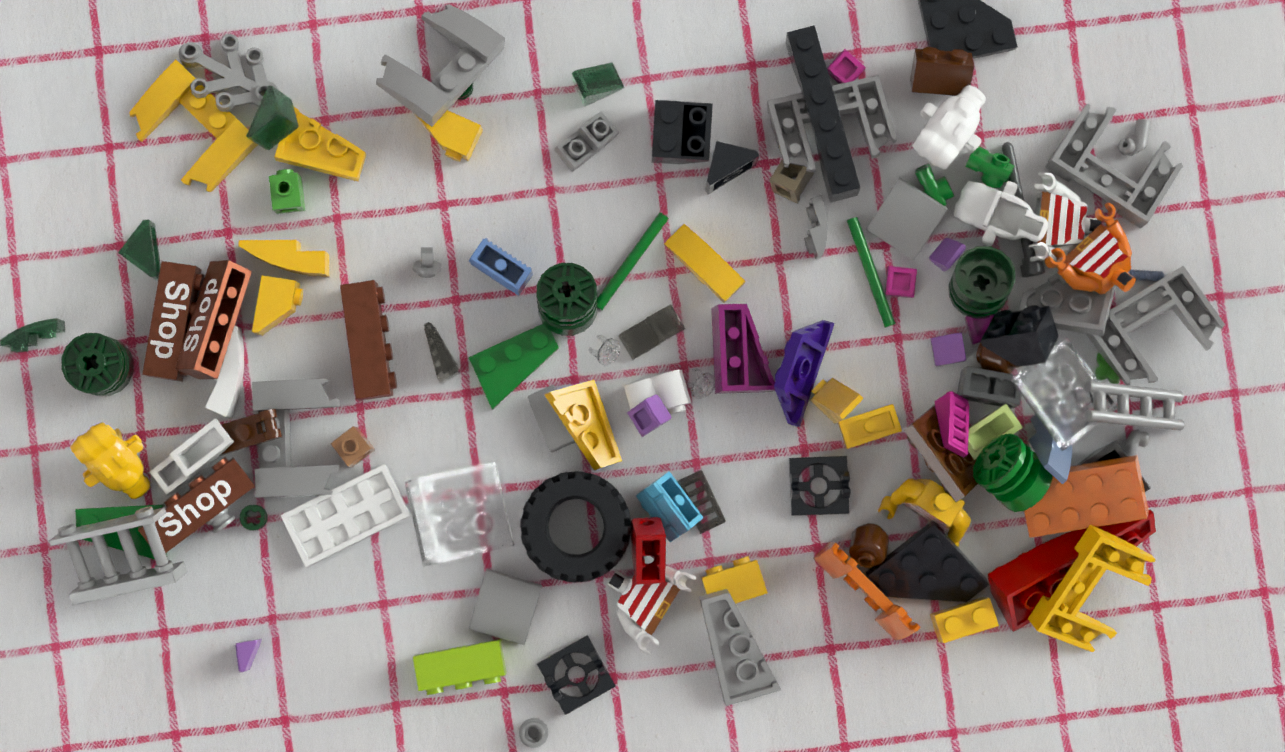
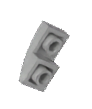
M600 111L581 125L577 132L556 146L555 152L573 172L619 134V131Z
M822 195L811 198L809 201L810 206L806 207L809 221L811 224L816 223V227L810 228L807 231L808 237L804 238L808 253H814L815 259L823 256L827 240V215Z
M554 385L528 396L538 426L552 453L575 443L544 396V394L557 390Z

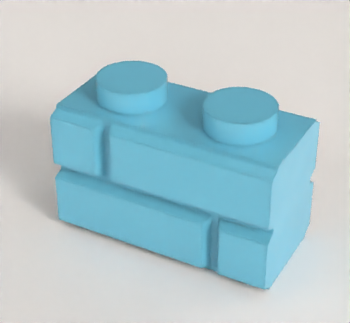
M670 471L636 495L642 508L651 517L661 518L666 538L669 542L690 530L704 518Z

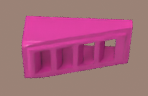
M949 391L934 401L942 442L946 449L964 458L968 455L969 402L955 392Z

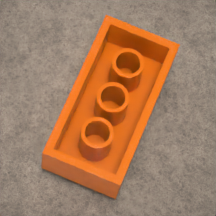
M1134 455L1071 466L1068 479L1064 484L1053 476L1050 487L1043 498L1033 507L1024 511L1029 537L1087 529L1089 525L1099 527L1147 519L1149 509L1138 456Z

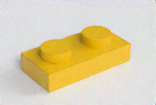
M893 404L838 422L846 449L902 431Z

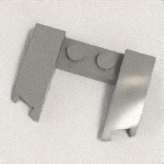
M450 4L445 6L446 10L433 15L428 11L421 16L423 21L461 49L443 70L430 82L385 54L381 60V65L386 66L383 78L376 79L377 86L431 127L504 49L505 37L475 17Z
M879 75L832 86L840 116L856 112L872 159L880 155L881 151L879 148L888 141L893 143L897 141ZM802 93L768 100L767 111L784 166L788 168L789 164L807 167V172H816L804 124L810 123V118Z
M1086 104L1045 167L1068 182L1072 179L1117 207L1119 209L1117 214L1137 227L1142 228L1153 216L1183 165L1179 163L1175 167L1172 166L1164 154L1171 146L1168 142L1164 141L1138 181L1134 182L1090 153L1116 112V109L1107 107L1105 115L1089 113L1090 104Z
M1184 266L1109 311L1104 336L1086 334L1125 385H1130V380L1147 378L1148 383L1158 381L1157 376L1128 336V334L1172 308L1206 351L1214 343L1209 340L1216 327L1222 329L1225 325Z
M329 379L252 382L253 411H258L259 413L265 410L276 409L277 418H275L277 429L280 428L282 438L259 444L260 468L255 469V498L332 495L333 491L325 487L332 472L341 474L342 465L291 467L290 410L340 407L339 399L329 400L323 388V385L330 382ZM262 422L261 425L264 433L266 432L264 422Z

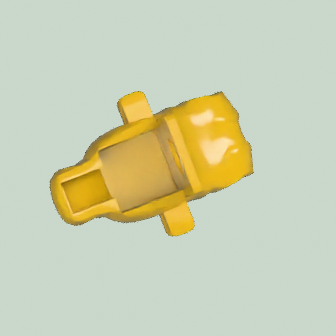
M101 422L91 426L83 435H79L70 446L76 458L82 464H85L87 468L83 472L84 482L87 486L93 487L101 482L111 490L126 493L131 499L143 496L151 487L150 480L143 474L144 467L142 461L137 455L143 449L142 440L137 435H133L124 441L118 428L113 430L109 425Z

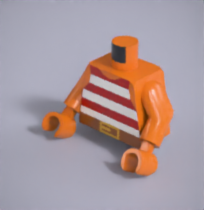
M1111 203L1104 204L1108 210L1107 217L1102 214L1099 208L1095 211L1096 219L1104 221L1106 223L1105 227L1100 224L1068 255H1065L1064 251L1060 248L1051 250V253L1057 258V262L1050 256L1045 258V265L1048 268H1057V273L1074 290L1095 291L1099 294H1105L1116 285L1122 291L1127 292L1135 284L1136 279L1128 273L1131 269L1132 251L1118 220L1113 219L1116 209Z

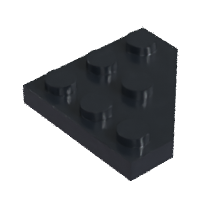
M918 0L928 47H934L942 51L961 49L967 53H972L973 59L1016 50L1018 47L1012 20L981 0Z
M934 520L888 554L883 563L870 568L866 572V577L886 597L967 602L989 585L986 577Z

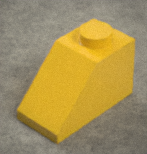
M261 275L252 327L253 333L263 336L296 312V306H300L303 299V289L300 288V283L295 280Z

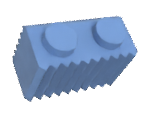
M487 238L481 241L469 260L472 266L518 296L533 276L531 267H527L526 264L517 261L516 257L513 258L511 254L508 255L507 251H503L502 248L493 245L492 241L489 242Z

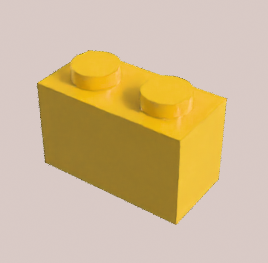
M749 556L732 561L734 566L724 570L722 565L706 569V576L701 577L706 594L727 589L735 604L768 593L758 561L756 559L750 561Z
M981 597L930 614L938 642L947 643L999 626L989 597Z

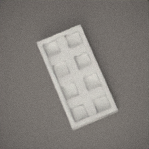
M386 464L332 489V495H320L280 515L305 567H309L411 516Z

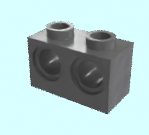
M967 366L961 370L957 394L968 401L1000 407L1007 404L1009 408L1013 409L1020 405L1024 377Z

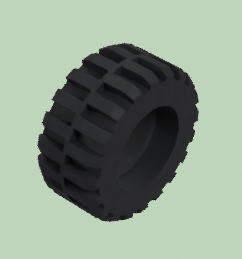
M582 471L564 472L543 481L531 493V496L524 505L522 518L520 519L521 540L528 557L542 572L557 580L572 583L587 582L608 573L621 560L630 541L631 517L624 498L611 483L591 473ZM568 500H585L594 505L602 516L604 524L602 538L589 552L583 554L566 553L559 549L550 537V517L560 504Z

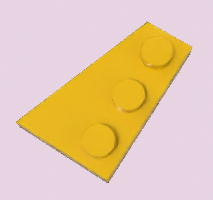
M595 380L544 394L594 470L622 461Z

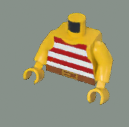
M907 479L891 496H885L882 499L878 512H881L883 509L888 510L887 519H892L898 506L903 504L929 522L934 520L944 532L948 533V537L958 548L959 542L971 523L970 516L964 510L965 502L962 499L955 502L941 485L931 479Z

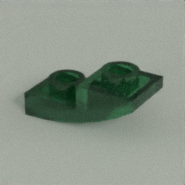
M54 318L25 325L2 338L0 346L10 348L11 353L28 352V347L38 346L37 335L39 339L56 338V333L65 332V321Z

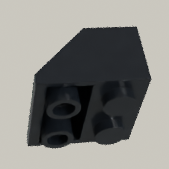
M655 100L651 163L689 164L708 162L710 157L713 104Z
M1031 305L1020 311L1003 310L996 313L980 341L983 347L1015 366L1021 367L1046 363L1059 335L1050 306L1039 307L1038 305Z

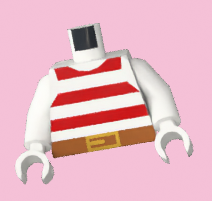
M1038 173V176H1041L1043 179V184H1035L1034 188L1036 190H1045L1046 192L1042 191L1037 195L1035 214L1047 219L1048 228L1041 241L1033 242V244L1029 245V248H1034L1036 251V256L1029 259L1033 262L1045 260L1046 257L1050 256L1054 261H1057L1051 250L1060 248L1064 251L1065 255H1068L1084 240V234L1089 235L1100 224L1102 225V221L1086 217L1087 204L1081 202L1080 197L1067 186L1055 180L1052 173Z
M666 566L665 583L636 585L635 575L630 579L617 570L609 581L608 586L622 594L616 605L618 606L617 616L624 631L638 643V647L646 654H651L646 649L650 641L659 645L658 640L652 634L680 589L687 592L692 591L686 587L685 583L689 578L696 580L694 575Z

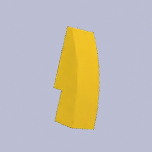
M685 224L664 243L703 285L705 284L723 303L733 296L746 282L719 254Z
M239 240V247L274 267L302 275L329 277V254L326 251H301V243L297 240Z

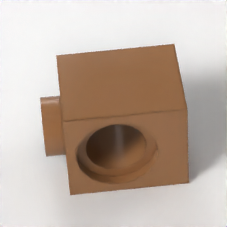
M352 426L331 443L346 465L352 468L375 451L360 429Z

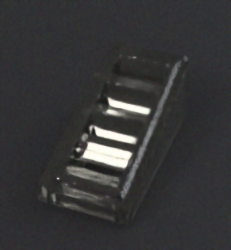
M428 322L424 324V330L439 383L443 384L459 375L461 370L434 324Z
M702 470L677 481L689 498L703 491L706 492V497L693 502L698 507L710 501L712 507L700 512L703 517L713 512L717 515L716 518L703 524L701 521L696 524L700 534L726 522ZM700 480L702 486L690 492L686 491L685 487Z

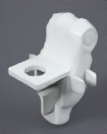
M967 85L957 96L947 98L938 108L932 103H927L920 115L928 122L912 146L919 156L929 160L933 166L945 170L958 156L963 147L971 152L975 151L982 141L974 132L980 121L979 111L985 103V95L976 87Z
M969 180L962 188L960 199L955 204L954 218L977 229L986 231L982 242L988 246L993 245L996 236L1007 240L1027 238L1033 242H1038L1043 239L1048 228L1046 218L1033 213L1029 204L1014 196L1018 185L1011 181L1006 183L1003 191H999L985 184Z

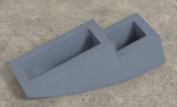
M1046 404L1030 419L1037 433L1029 439V442L1043 467L1059 482L1064 484L1068 479L1072 459L1070 430L1066 421Z

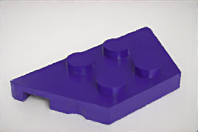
M822 320L793 331L790 340L785 345V355L781 367L778 368L775 375L774 389L786 420L790 425L800 428L811 390L813 389L835 324L833 322Z

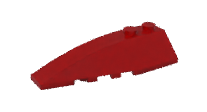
M1150 509L1147 519L1099 526L1097 528L1137 547L1156 532L1154 512ZM1087 529L1074 530L1036 546L1028 552L1020 554L1017 558L995 568L987 574L991 593L1013 632L1030 623L1028 618L1042 596L1051 598L1079 556L1075 546Z

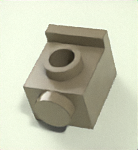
M781 160L769 180L773 193L798 204L800 195L814 172H807V167L789 164L787 168L784 166L783 160Z

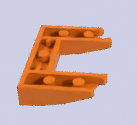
M829 542L813 558L833 579L846 575L843 580L854 591L860 588L867 595L864 601L875 612L879 608L882 610L874 620L894 640L904 639L921 628L917 623L912 622V619L901 606L893 604L856 567L858 563L852 557L848 559L849 556L842 549H838L840 546L836 542Z

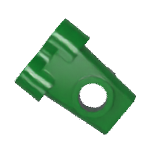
M978 146L971 153L965 167L975 172L983 173L981 181L987 186L1001 188L1003 183L1007 182L1015 166L1009 163L1010 159L1006 155L1001 153L993 155L988 150Z
M929 163L915 170L920 184L924 187L921 190L922 192L944 206L947 205L946 200L954 197L946 177L943 176L936 180Z

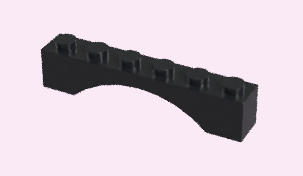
M815 25L787 32L786 47L810 118L830 203L858 196L860 191L859 180Z

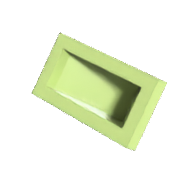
M1007 404L984 416L969 427L968 452L974 460L977 459L983 448L993 439L1004 434H1014L1023 428Z

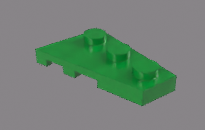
M543 324L469 357L492 410L559 349L552 332Z

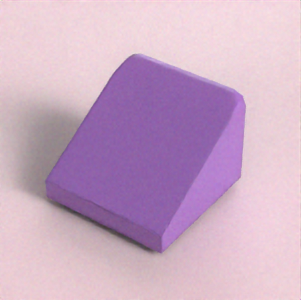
M945 238L929 256V260L942 271H947L964 252L966 246L953 239Z
M962 332L930 338L935 366L966 361Z
M658 395L645 399L627 412L641 437L649 434L672 418Z
M262 639L236 643L235 648L240 672L250 670Z

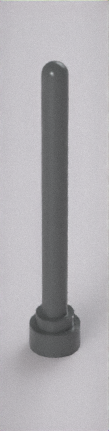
M1005 142L1002 145V152L1010 159L1009 163L1015 166L1008 181L1018 185L1014 196L1024 201L1014 148L1010 142ZM1021 238L1024 259H1022L1023 265H1020L1022 277H1032L1045 273L1043 261L1032 262L1029 259L1036 256L1034 248H1029L1033 241Z

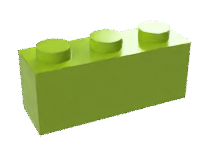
M501 639L413 656L418 691L426 690L427 695L444 692L443 687L455 685V690L473 687L472 681L483 680L484 685L501 682L500 676L507 674Z

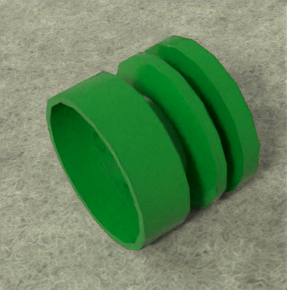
M1011 433L1001 435L987 444L978 455L973 467L975 481L1013 512L1025 511L1033 507L1046 494L1053 479V475L1043 467L1037 454L1031 450L1030 446Z

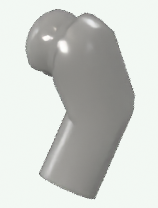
M1136 120L1134 135L1127 139L1124 138L1119 142L1121 154L1133 156L1147 147L1151 121Z
M1139 429L1133 430L1123 446L1128 456L1137 455L1138 446L1146 447L1148 445L1149 434L1144 431L1140 432Z

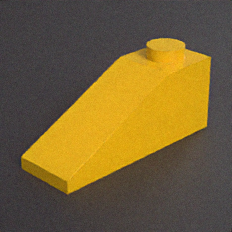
M447 110L431 127L414 114L440 147L446 151L444 155L458 162L462 158L469 161L483 131L480 124Z
M831 378L828 382L822 379L811 390L814 396L810 401L835 424L843 420L864 398L841 382Z

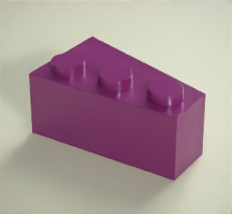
M718 304L712 307L715 394L775 391L774 385L776 381H774L767 356L764 355L759 335L747 304Z

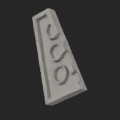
M724 589L699 596L725 705L728 706L781 691L729 591Z

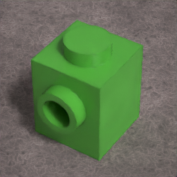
M283 169L276 171V175L269 176L272 210L275 213L306 211L302 177L297 172L294 173L293 169Z

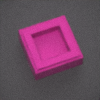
M844 49L829 65L827 71L829 76L837 83L842 84L855 81L866 67Z
M888 266L885 295L914 298L917 269Z

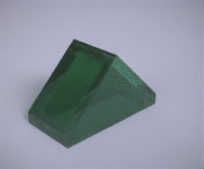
M613 62L572 72L573 83L584 106H588L625 88Z
M268 85L246 137L265 150H270L295 131L299 125L292 100L275 87Z
M149 219L143 220L118 253L144 273L158 280L161 264L156 226Z

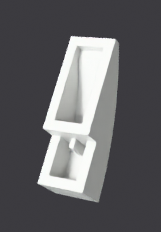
M234 326L218 379H214L217 382L205 408L228 418H232L239 400L245 364L242 329Z
M214 419L169 454L170 456L152 469L150 473L166 495L174 494L212 463L234 441L219 421Z

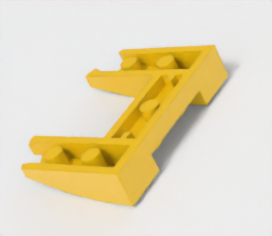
M175 59L131 109L129 115L130 117L136 116L141 130L136 133V136L143 142L182 104L216 140L201 155L181 181L189 186L192 180L207 184L206 191L212 192L261 142L230 111H220L216 106V98L211 93L204 98H196L191 91V83L196 78ZM202 85L195 87V90L199 92L205 89Z
M1089 525L1075 546L1079 556L1051 598L1042 596L1028 620L1040 633L1094 652L1095 649L1090 643L1093 639L1102 633L1112 639L1117 632L1102 622L1080 612V608L1106 570L1149 586L1152 578L1148 574H1143L1145 561L1155 562V558L1129 542L1093 525Z

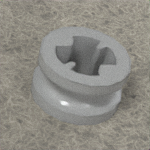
M228 507L206 523L213 526L212 532L214 534L235 519L234 515L230 516L228 514Z

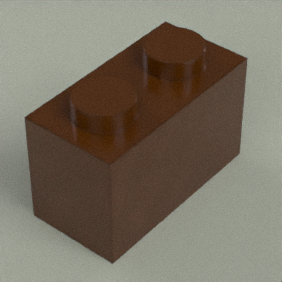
M934 47L915 48L910 77L912 92L957 96L965 86L971 85L974 70L972 53H967L961 49L942 51Z

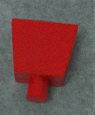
M659 517L634 518L631 520V556L636 585L665 583L666 534ZM644 556H650L654 561L645 564Z

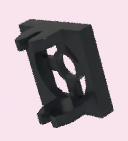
M847 456L789 458L791 516L849 514L851 489L849 487L850 474L847 467ZM813 465L814 476L808 482H799L801 473ZM822 465L832 468L839 476L840 481H829L823 475ZM817 477L824 479L827 484V489L822 494H815L810 487L812 480ZM829 490H840L836 500L824 507V496L828 494ZM800 491H809L815 497V507L803 501L800 497Z
M588 635L537 663L544 676L546 685L552 691L554 699L559 703L565 715L616 687ZM581 653L590 657L592 661L585 665L575 663L570 654ZM563 659L567 666L565 676L555 681V668L559 661ZM574 666L581 667L585 672L584 680L579 683L572 682L568 677L569 670ZM597 669L598 681L594 689L590 690L586 683L588 673ZM568 684L578 686L583 696H569L560 689Z

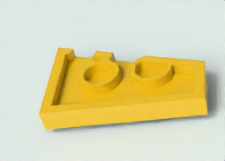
M290 105L274 158L279 162L359 182L366 153Z

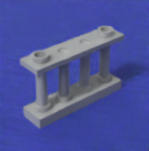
M152 506L137 510L133 515L75 527V524H69L58 529V534L49 540L50 546L66 543L80 581L77 583L78 587L69 594L72 605L173 584L187 573L184 561L172 564V561L167 559L155 522L166 514L165 507L153 510ZM143 526L157 564L154 566L155 568L146 569V566H142L129 531L130 528ZM117 532L131 569L127 574L121 575L120 572H116L103 534ZM91 537L105 574L103 579L95 580L94 577L90 576L77 540Z

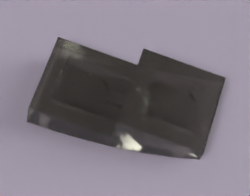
M670 304L647 317L644 321L622 332L619 338L632 360L682 332L685 330V327Z

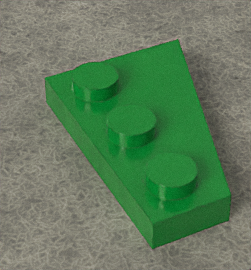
M165 504L75 509L76 527L133 515L137 510L152 506L153 510L164 508ZM139 527L130 528L129 531L138 555L155 559L150 545L138 531ZM117 532L103 534L107 547L124 551ZM91 537L82 539L85 541L93 542Z

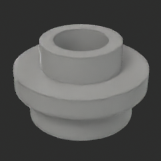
M531 718L521 725L519 736L524 745L537 748L546 742L548 728L542 720ZM532 727L539 730V736L536 738L529 736L528 731Z

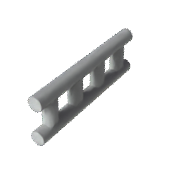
M1096 381L1085 382V391L1094 393V410L1086 411L1085 419L1087 421L1178 431L1184 429V421L1182 419H1175V402H1182L1184 397L1181 391ZM1106 394L1117 395V412L1106 411ZM1129 397L1140 398V415L1129 414ZM1152 399L1163 401V417L1152 416Z

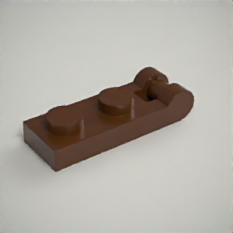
M276 409L265 410L248 417L221 424L234 442L219 456L282 438L281 429H277L275 418H277ZM262 422H264L266 432L264 433L261 425Z

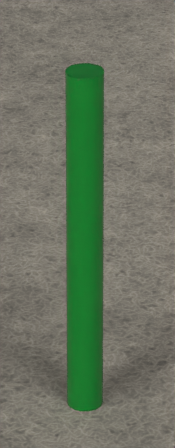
M659 212L598 296L597 308L601 311L669 218L663 213Z
M858 217L848 219L847 223L884 327L895 325Z

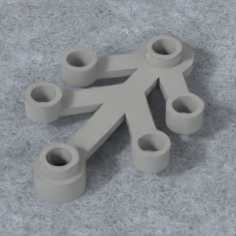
M226 34L221 39L222 49L227 53L230 68L203 54L200 46L196 43L188 42L180 47L179 58L185 67L194 68L200 65L222 78L208 82L201 78L193 80L191 91L196 98H204L210 93L240 87L247 92L234 96L227 92H221L217 95L216 106L220 111L228 112L234 107L252 103L257 107L267 109L278 102L279 90L274 83L266 79L262 64L264 61L263 52L259 48L253 47L246 52V61L253 69L254 82L244 75L238 53V38L233 34ZM227 41L235 42L231 47L225 45ZM188 50L195 51L193 55L185 54ZM256 54L260 58L258 60H251L250 56ZM202 85L205 89L199 92L195 90V87ZM263 90L270 92L268 96H261L259 93ZM222 99H228L230 103L227 105H221L220 101Z

